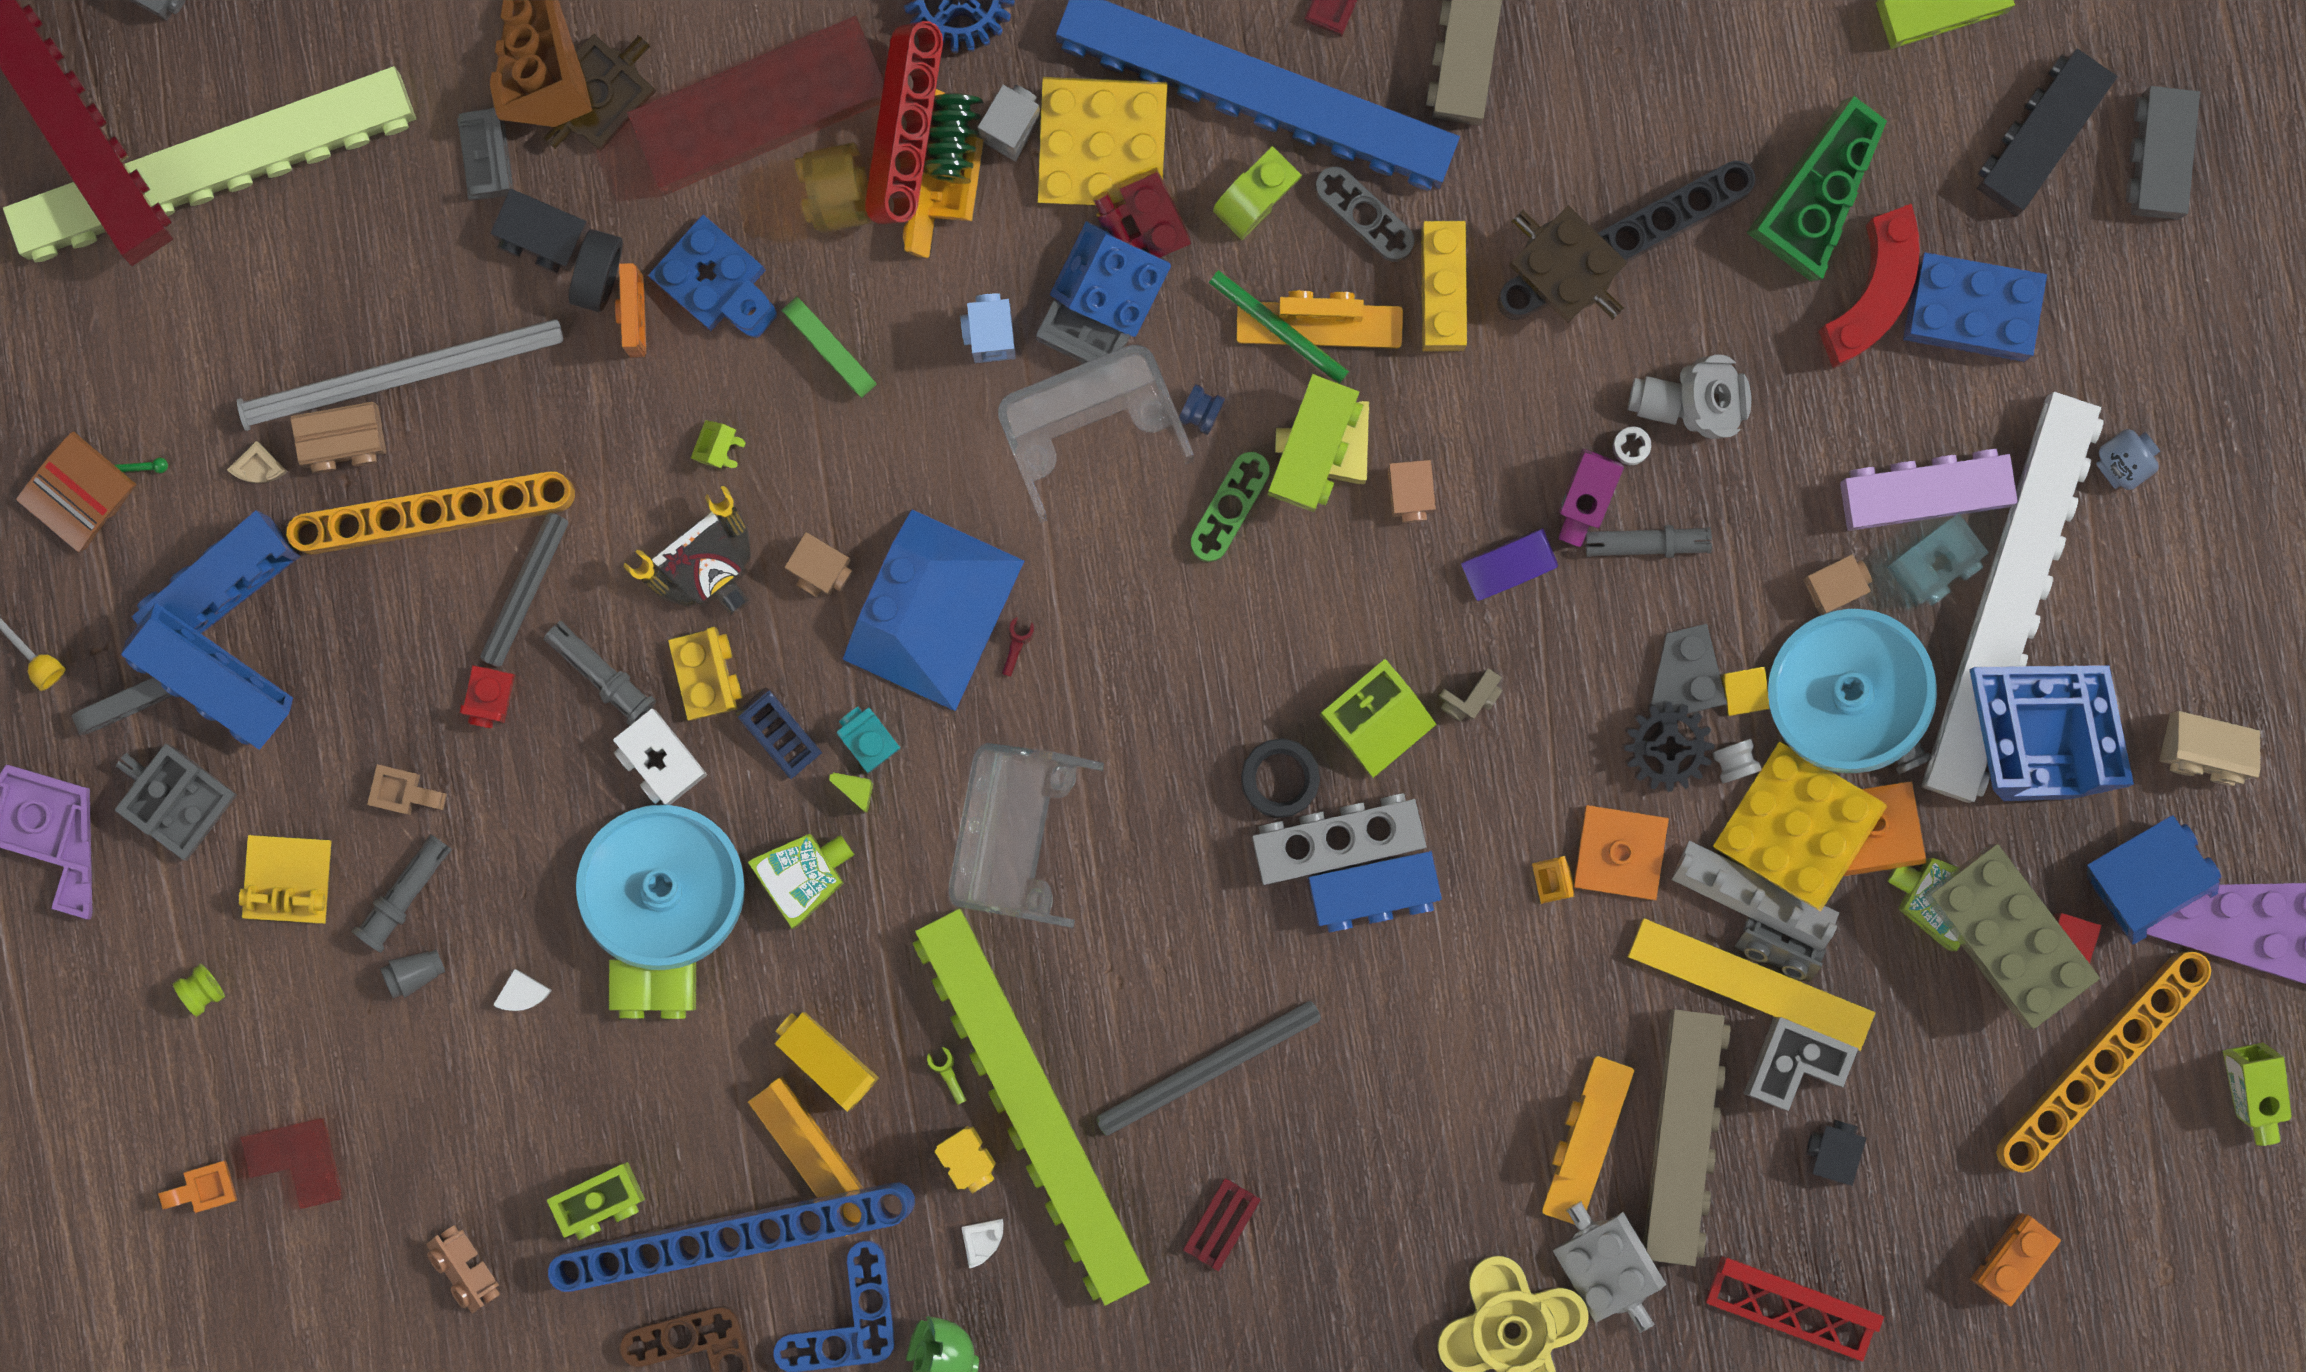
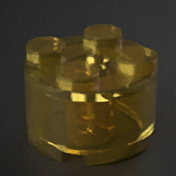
M854 142L804 152L803 157L795 159L798 180L800 183L805 182L808 198L802 199V208L806 222H813L815 230H819L822 234L872 223L865 210L868 187L867 174L864 166L856 167L853 157L859 156L860 152Z

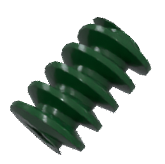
M945 93L935 96L933 107L939 111L932 112L931 124L936 127L929 130L928 140L933 142V144L927 145L926 156L932 160L925 161L923 169L925 174L937 180L950 183H971V180L960 175L961 170L972 169L974 166L973 163L963 159V154L976 152V147L966 143L965 140L967 137L978 136L979 132L969 127L968 121L981 119V115L972 111L970 107L971 105L983 103V99L961 93Z

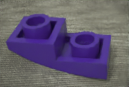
M1543 528L1505 542L1500 547L1466 559L1461 563L1477 601L1510 589L1558 567Z

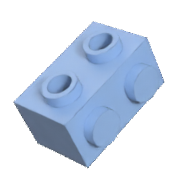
M1000 294L976 296L975 303H967L968 314L960 315L964 345H972L974 362L982 363L1016 359L1009 299L1001 300Z

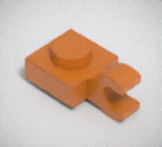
M226 1160L185 1172L184 1177L187 1185L158 1193L162 1209L192 1201L195 1213L238 1201Z

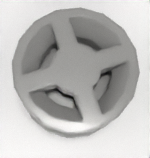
M1751 739L1712 752L1714 761L1719 762L1722 768L1720 775L1722 784L1762 770L1760 763L1753 759L1751 751L1754 746Z

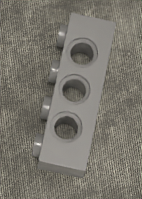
M1402 793L1381 798V807L1365 810L1363 802L1339 808L1341 816L1325 819L1323 812L1299 817L1300 825L1284 829L1283 821L1258 826L1260 834L1252 836L1262 885L1427 848L1416 800L1406 801L1405 795ZM1374 817L1385 819L1390 826L1389 835L1383 841L1373 840L1367 833V824ZM1339 826L1348 832L1349 844L1345 849L1334 850L1329 847L1326 841V834L1330 828ZM1301 836L1307 840L1309 852L1305 858L1296 860L1288 856L1285 845L1290 837Z

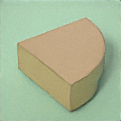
M258 441L227 469L235 477L257 484L277 480L288 472Z

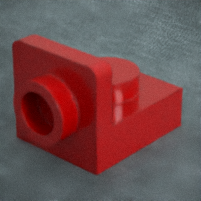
M472 666L465 703L461 705L459 713L469 716L468 724L492 729L494 721L505 723L515 674Z

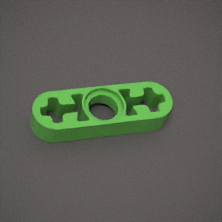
M797 296L781 310L860 398H863L877 385L863 367Z
M1247 452L1235 460L1191 538L1192 552L1201 561L1215 562L1225 555L1265 486L1270 468L1267 460L1262 455L1255 452ZM1252 461H1255L1259 464L1258 472L1262 474V477L1259 480L1252 478L1249 481L1245 490L1252 491L1253 494L1248 499L1242 491L1230 488L1228 484L1233 480L1239 485L1244 475V472L1239 467L1242 463L1249 466ZM1235 496L1241 501L1242 512L1238 517L1227 519L1219 513L1218 503L1223 497ZM1210 516H1213L1221 525L1232 527L1233 529L1230 534H1227L1222 529L1216 541L1221 545V548L1218 551L1211 549L1206 554L1201 551L1203 544L1198 538L1201 535L1208 537L1211 534L1215 524L1207 523Z

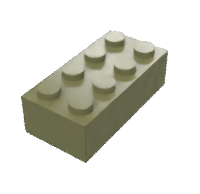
M1998 844L1986 846L1923 894L2025 1029H2035L2101 979Z

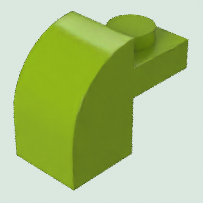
M1272 146L1246 173L1243 172L1215 204L1213 212L1243 240L1271 212L1272 206L1302 175Z

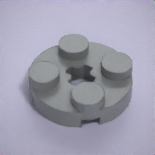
M1725 355L1702 357L1697 359L1692 365L1685 366L1680 373L1684 424L1688 430L1692 432L1698 431L1702 436L1709 439L1736 435L1741 430L1737 429L1741 421L1747 420L1751 411L1749 382L1744 373H1737L1731 365L1736 362ZM1714 393L1719 394V402L1715 401Z

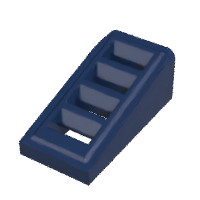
M767 687L762 689L735 713L738 719L790 779L822 754L821 750ZM769 703L773 709L754 724L751 718ZM780 716L784 722L765 737L762 731ZM789 730H792L795 735L776 750L773 744ZM802 742L806 748L787 763L783 757Z

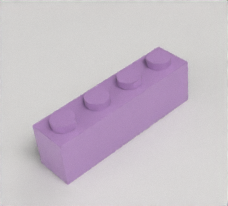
M1997 449L1973 452V460L1957 462L1956 455H1948L1931 459L1932 466L1916 468L1915 461L1892 464L1891 472L1875 474L1874 467L1851 470V478H1846L1840 482L1847 531L2012 507L2018 501L2010 454L1998 456Z

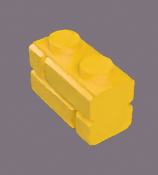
M967 1126L936 1146L935 1150L944 1168H950L948 1174L957 1189L968 1187L971 1193L976 1192L993 1181L994 1177L991 1172L996 1164L987 1148H981L983 1142L973 1126Z

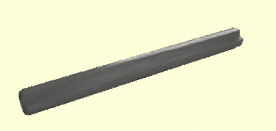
M1308 1001L1096 1117V1122L1105 1136H1109L1320 1021L1321 1015L1312 1001Z

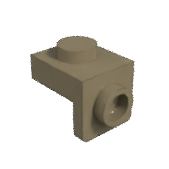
M1488 668L1464 702L1443 689L1437 697L1444 702L1441 709L1459 722H1462L1464 717L1472 721L1482 707L1489 711L1503 691L1497 687L1502 677Z

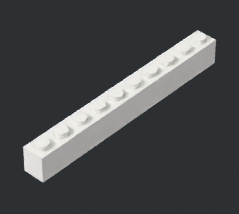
M2057 392L2046 396L2016 489L2018 503L2010 508L1931 753L1932 759L1928 762L1921 788L1967 803L1975 802L1976 796L1982 797L1986 791L1990 773L1984 772L1987 765V757L1969 669L1973 667L2026 666L2028 655L2022 653L2027 638H2034L2040 623V616L2035 614L2039 600H2046L2052 586L2053 577L2049 576L2048 572L2052 560H2059L2065 545L2066 538L2060 536L2065 520L2069 522L2072 520L2077 508L2078 498L2073 497L2077 482L2083 483L2089 471L2091 459L2086 458L2090 442H2097L2103 427V420L2098 418L2101 410L2099 406Z

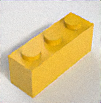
M1424 221L1421 228L1422 351H1464L1467 346L1466 221Z

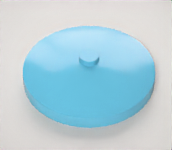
M1844 609L1829 612L1810 620L1787 639L1772 665L1768 683V699L1771 714L1778 731L1789 747L1800 757L1825 770L1839 773H1863L1892 764L1907 754L1919 742L1929 727L1934 714L1937 684L1932 662L1926 649L1916 635L1905 625L1879 612L1864 609Z
M673 805L640 807L610 821L588 844L577 872L576 896L583 922L593 939L616 959L643 969L669 970L680 968L697 962L712 953L733 930L744 901L745 889L742 865L738 853L728 836L720 827L705 816Z

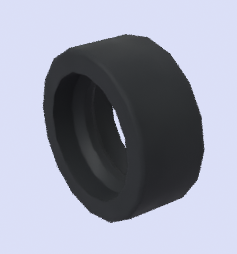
M594 229L588 231L581 245L569 289L570 304L596 312L603 311L610 297L619 268L623 247V239L621 237Z
M1284 738L1268 740L1255 747L1244 761L1241 773L1242 791L1250 805L1264 815L1275 818L1294 816L1306 809L1317 794L1320 783L1318 764L1311 752L1298 742ZM1285 754L1292 756L1300 763L1304 770L1305 782L1303 789L1296 798L1289 802L1277 803L1269 801L1257 788L1255 777L1257 769L1262 761L1271 755Z

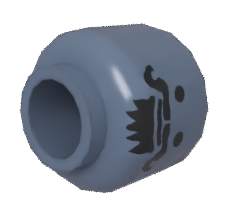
M2125 429L2100 447L2098 453L2101 460L2096 465L2115 489L2121 486L2126 490H2133L2158 471L2159 464L2154 456L2161 451L2147 432L2138 436L2133 430Z

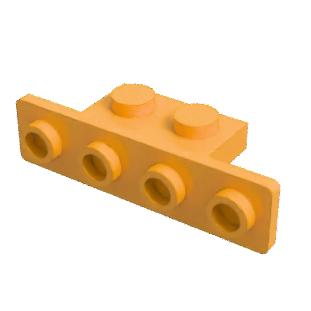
M936 89L935 96L945 94L944 92ZM967 137L965 140L966 143L976 147V152L963 154V159L974 164L973 168L961 170L960 175L970 179L971 183L945 182L923 172L917 211L912 219L906 222L903 229L904 249L906 252L920 258H929L935 218L972 221L984 140L978 137ZM925 156V161L932 160Z
M1300 290L1289 291L1288 297H1280L1279 303L1261 302L1316 346L1400 348L1402 345L1403 309L1400 306L1364 305V300L1355 299V294L1350 292H1331L1330 299L1313 298V292ZM1238 306V343L1287 345Z
M1599 1056L1594 1057L1579 1102L1573 1100L1569 1108L1565 1124L1569 1125L1570 1129L1566 1141L1559 1140L1552 1158V1164L1557 1165L1542 1208V1212L1545 1215L1575 1225L1566 1209L1582 1201L1587 1211L1634 1074L1633 1068Z

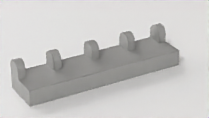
M1691 841L1684 848L1673 875V881L1823 952L1832 939L1837 928L1835 923L1839 912L1826 906L1820 912L1753 871Z

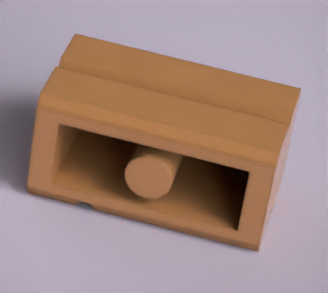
M374 402L291 416L299 465L303 468L311 467L312 474L336 470L335 463L352 460V466L377 463V455L386 454L378 405Z

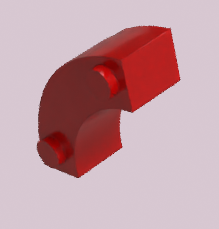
M1912 204L1874 217L1865 225L1871 251L1869 277L1865 288L1849 311L1836 320L1825 324L1818 331L1833 369L1848 363L1878 341L1897 320L1910 297L1915 284L1920 253L1919 232Z

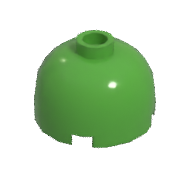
M930 1316L926 1317L927 1321L921 1320L917 1324L911 1337L906 1361L914 1360L913 1372H978L979 1358L977 1355H974L973 1343L966 1331L959 1325L945 1319Z

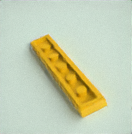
M1644 918L1641 921L1627 956L1771 1016L1782 1017L1858 1048V1051L1862 1049L1876 1013Z

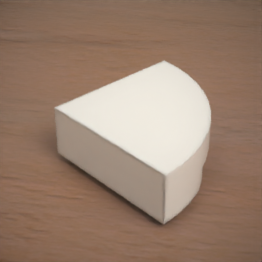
M514 969L494 1006L509 1011L526 1010L545 1000L552 990L519 970Z
M1003 1218L961 1227L969 1268L984 1263L997 1250L1003 1235Z

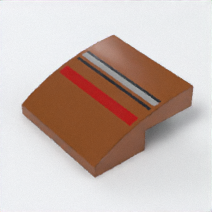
M71 432L42 464L16 500L77 552H81L89 546L106 520L118 512L137 484L78 434Z

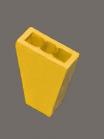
M802 1012L798 1018L791 1013L775 1031L781 1036L775 1045L847 1112L855 1107L879 1079L875 1073L806 1012Z

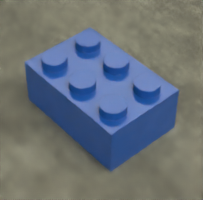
M1924 252L1919 257L1915 284L1910 295L1903 340L2025 362L2034 355L2047 274Z

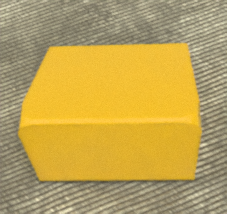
M1765 667L1721 675L1727 701L1728 716L1769 709Z

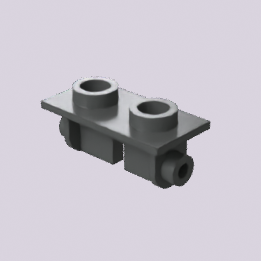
M1750 917L1747 918L1743 927L1745 932L1734 946V948L1744 952L1753 961L1766 962L1781 969L1790 978L1810 982L1822 967L1823 963L1821 961L1826 951L1824 949L1821 952L1790 936L1788 942L1785 943L1781 941L1782 932Z

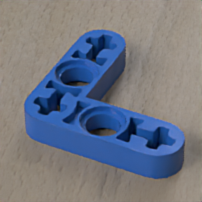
M870 1240L857 1242L847 1255L854 1326L784 1335L776 1343L773 1354L775 1362L780 1369L786 1372H802L876 1363L885 1360L891 1355L895 1346V1335L886 1258L879 1244ZM861 1248H869L870 1254H877L878 1262L871 1264L872 1277L880 1274L882 1283L867 1282L860 1286L856 1285V1277H865L863 1265L855 1264L854 1261L855 1257L861 1255ZM874 1289L882 1295L883 1305L878 1312L867 1313L860 1307L859 1297L863 1291ZM885 1316L886 1325L878 1324L877 1326L879 1337L887 1338L888 1345L882 1346L881 1354H873V1349L864 1345V1341L871 1337L870 1325L862 1328L860 1319L873 1321ZM838 1336L844 1340L846 1353L842 1358L833 1360L825 1356L822 1346L826 1338ZM808 1338H817L815 1352L819 1360L818 1363L810 1362L812 1354L799 1356L797 1364H791L788 1357L782 1358L781 1351L788 1348L789 1341H795L797 1348H807L811 1346Z

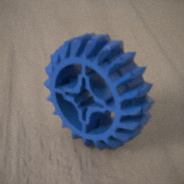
M925 0L910 2L904 6L906 14H918L910 23L930 21L936 24L943 36L942 48L946 40H950L951 52L958 53L959 42L966 41L968 52H974L975 45L973 39L979 37L981 43L986 47L990 45V39L986 33L988 30L997 36L1003 33L1001 26L996 20L1010 22L1011 14L1001 7L1014 6L1015 0H993L988 13L981 8V4L977 0H967L970 6L967 3L960 5V2H958V5H954L952 0H943L934 17L928 12ZM960 15L977 21L976 24L964 28H952L944 25Z

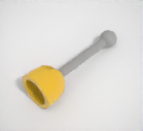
M0 618V630L30 661L28 674L31 682L40 691H44L55 684L65 672L62 664L50 655L36 656Z

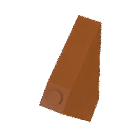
M503 0L500 16L504 21L501 40L496 41L495 47L498 62L496 72H491L490 89L496 116L500 120L556 127L591 112L592 107L586 81L559 0Z

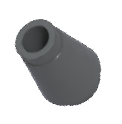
M436 949L430 952L427 951L388 960L389 965L380 968L393 999L401 995L403 998H406L445 972Z

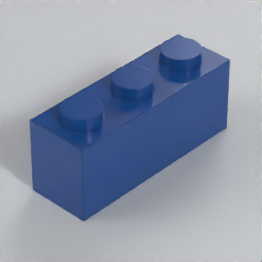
M1432 851L1308 877L1317 925H1327L1329 933L1353 928L1351 919L1368 916L1369 924L1394 919L1393 910L1408 908L1410 915L1433 911V902L1442 900Z

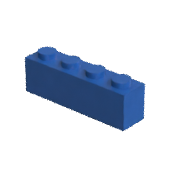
M156 602L126 639L121 655L126 658V662L130 667L139 673L150 674L160 681L165 691L175 697L182 696L195 705L197 712L210 721H218L230 730L231 735L243 744H251L260 750L290 712L292 696Z

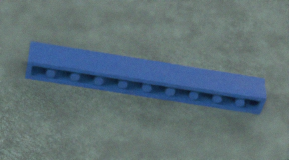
M1069 0L1056 33V42L1063 44L1061 50L1072 56L1084 58L1085 54H1089L1101 59L1099 64L1109 70L1122 73L1125 68L1138 73L1140 81L1167 82V85L1178 88L1177 95L1187 100L1200 102V99L1204 98L1216 103L1215 109L1226 115L1238 117L1239 113L1251 116L1255 118L1253 123L1263 129L1276 132L1278 127L1292 132V138L1302 144L1315 147L1316 142L1332 147L1330 153L1341 159L1354 161V158L1358 157L1371 162L1369 165L1370 169L1387 176H1392L1393 172L1409 177L1407 181L1409 184L1426 191H1431L1432 186L1441 188L1460 138L1458 135L1105 0Z

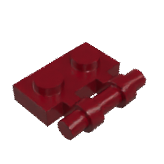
M1157 167L1120 183L1119 189L1124 198L1123 200L1113 204L1108 192L1100 193L1093 198L1099 211L1096 216L1100 225L1106 227L1109 234L1139 249L1147 246L1150 254L1159 258L1191 244V238ZM1132 214L1139 229L1138 232L1132 235H1128L1121 221L1122 218Z

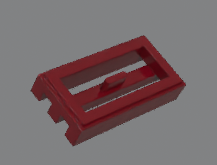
M1224 1178L1184 1246L1183 1251L1219 1271L1261 1198ZM1229 1189L1235 1195L1201 1251L1195 1245ZM1242 1198H1244L1249 1203L1217 1258L1214 1259L1209 1254Z

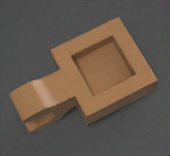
M377 764L367 805L411 815L413 803L443 810L447 794L418 787L419 774Z

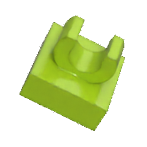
M705 420L691 459L718 468H722V466L736 468L738 463L730 460L727 457V452L730 445L744 448L746 443L742 438L734 436L736 429L722 423Z

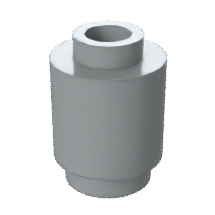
M1645 376L1644 380L1634 378L1627 410L1637 412V417L1676 425L1678 417L1683 418L1684 414L1682 384Z

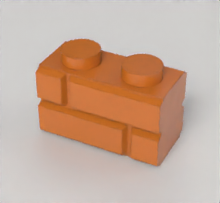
M2019 1213L1985 1258L1986 1264L1980 1265L1970 1279L1999 1302L2011 1307L2061 1242V1239L2028 1214Z

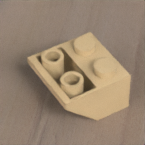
M2181 711L2173 712L2169 716L2159 761L2171 764L2169 771L2194 776L2195 774L2203 775L2205 772L2211 774L2210 781L2228 786H2235V784L2244 785L2245 780L2259 777L2260 730Z

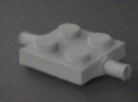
M1582 1201L1570 1206L1566 1211L1579 1231L1572 1239L1555 1248L1553 1252L1577 1293L1585 1302L1595 1323L1614 1313L1628 1312L1639 1333L1649 1329L1654 1325V1322H1652L1642 1302L1648 1296L1661 1290L1666 1283L1624 1212L1609 1220L1593 1222Z

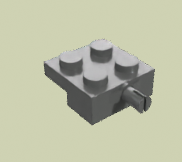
M165 743L146 768L130 757L128 753H125L121 759L133 769L122 761H118L116 768H119L135 782L115 811L145 834L155 838L182 860L188 861L236 798L237 794L173 745Z

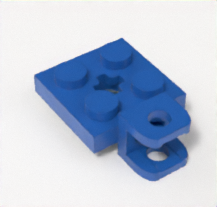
M702 215L648 275L651 280L710 331L726 317L744 334L758 338L777 317V311L773 304L754 285L766 269L705 215ZM710 263L716 265L713 269L716 275L714 280L710 281L707 278L701 282L697 280L700 274L698 269L701 265L707 266ZM756 309L752 315H748L751 310Z

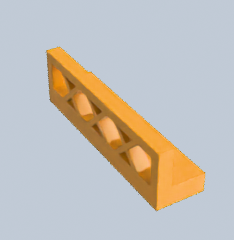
M783 1077L775 1080L766 1089L748 1101L817 1198L864 1189ZM845 1203L843 1207L845 1217L849 1221L860 1222L861 1211L859 1207L853 1203Z

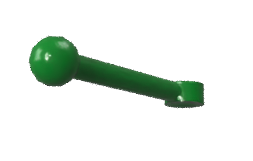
M158 457L153 462L116 464L114 466L121 472L154 470L156 473L161 474L168 469V462L166 459Z

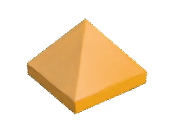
M1565 856L1532 863L1541 904L1574 897L1572 874Z

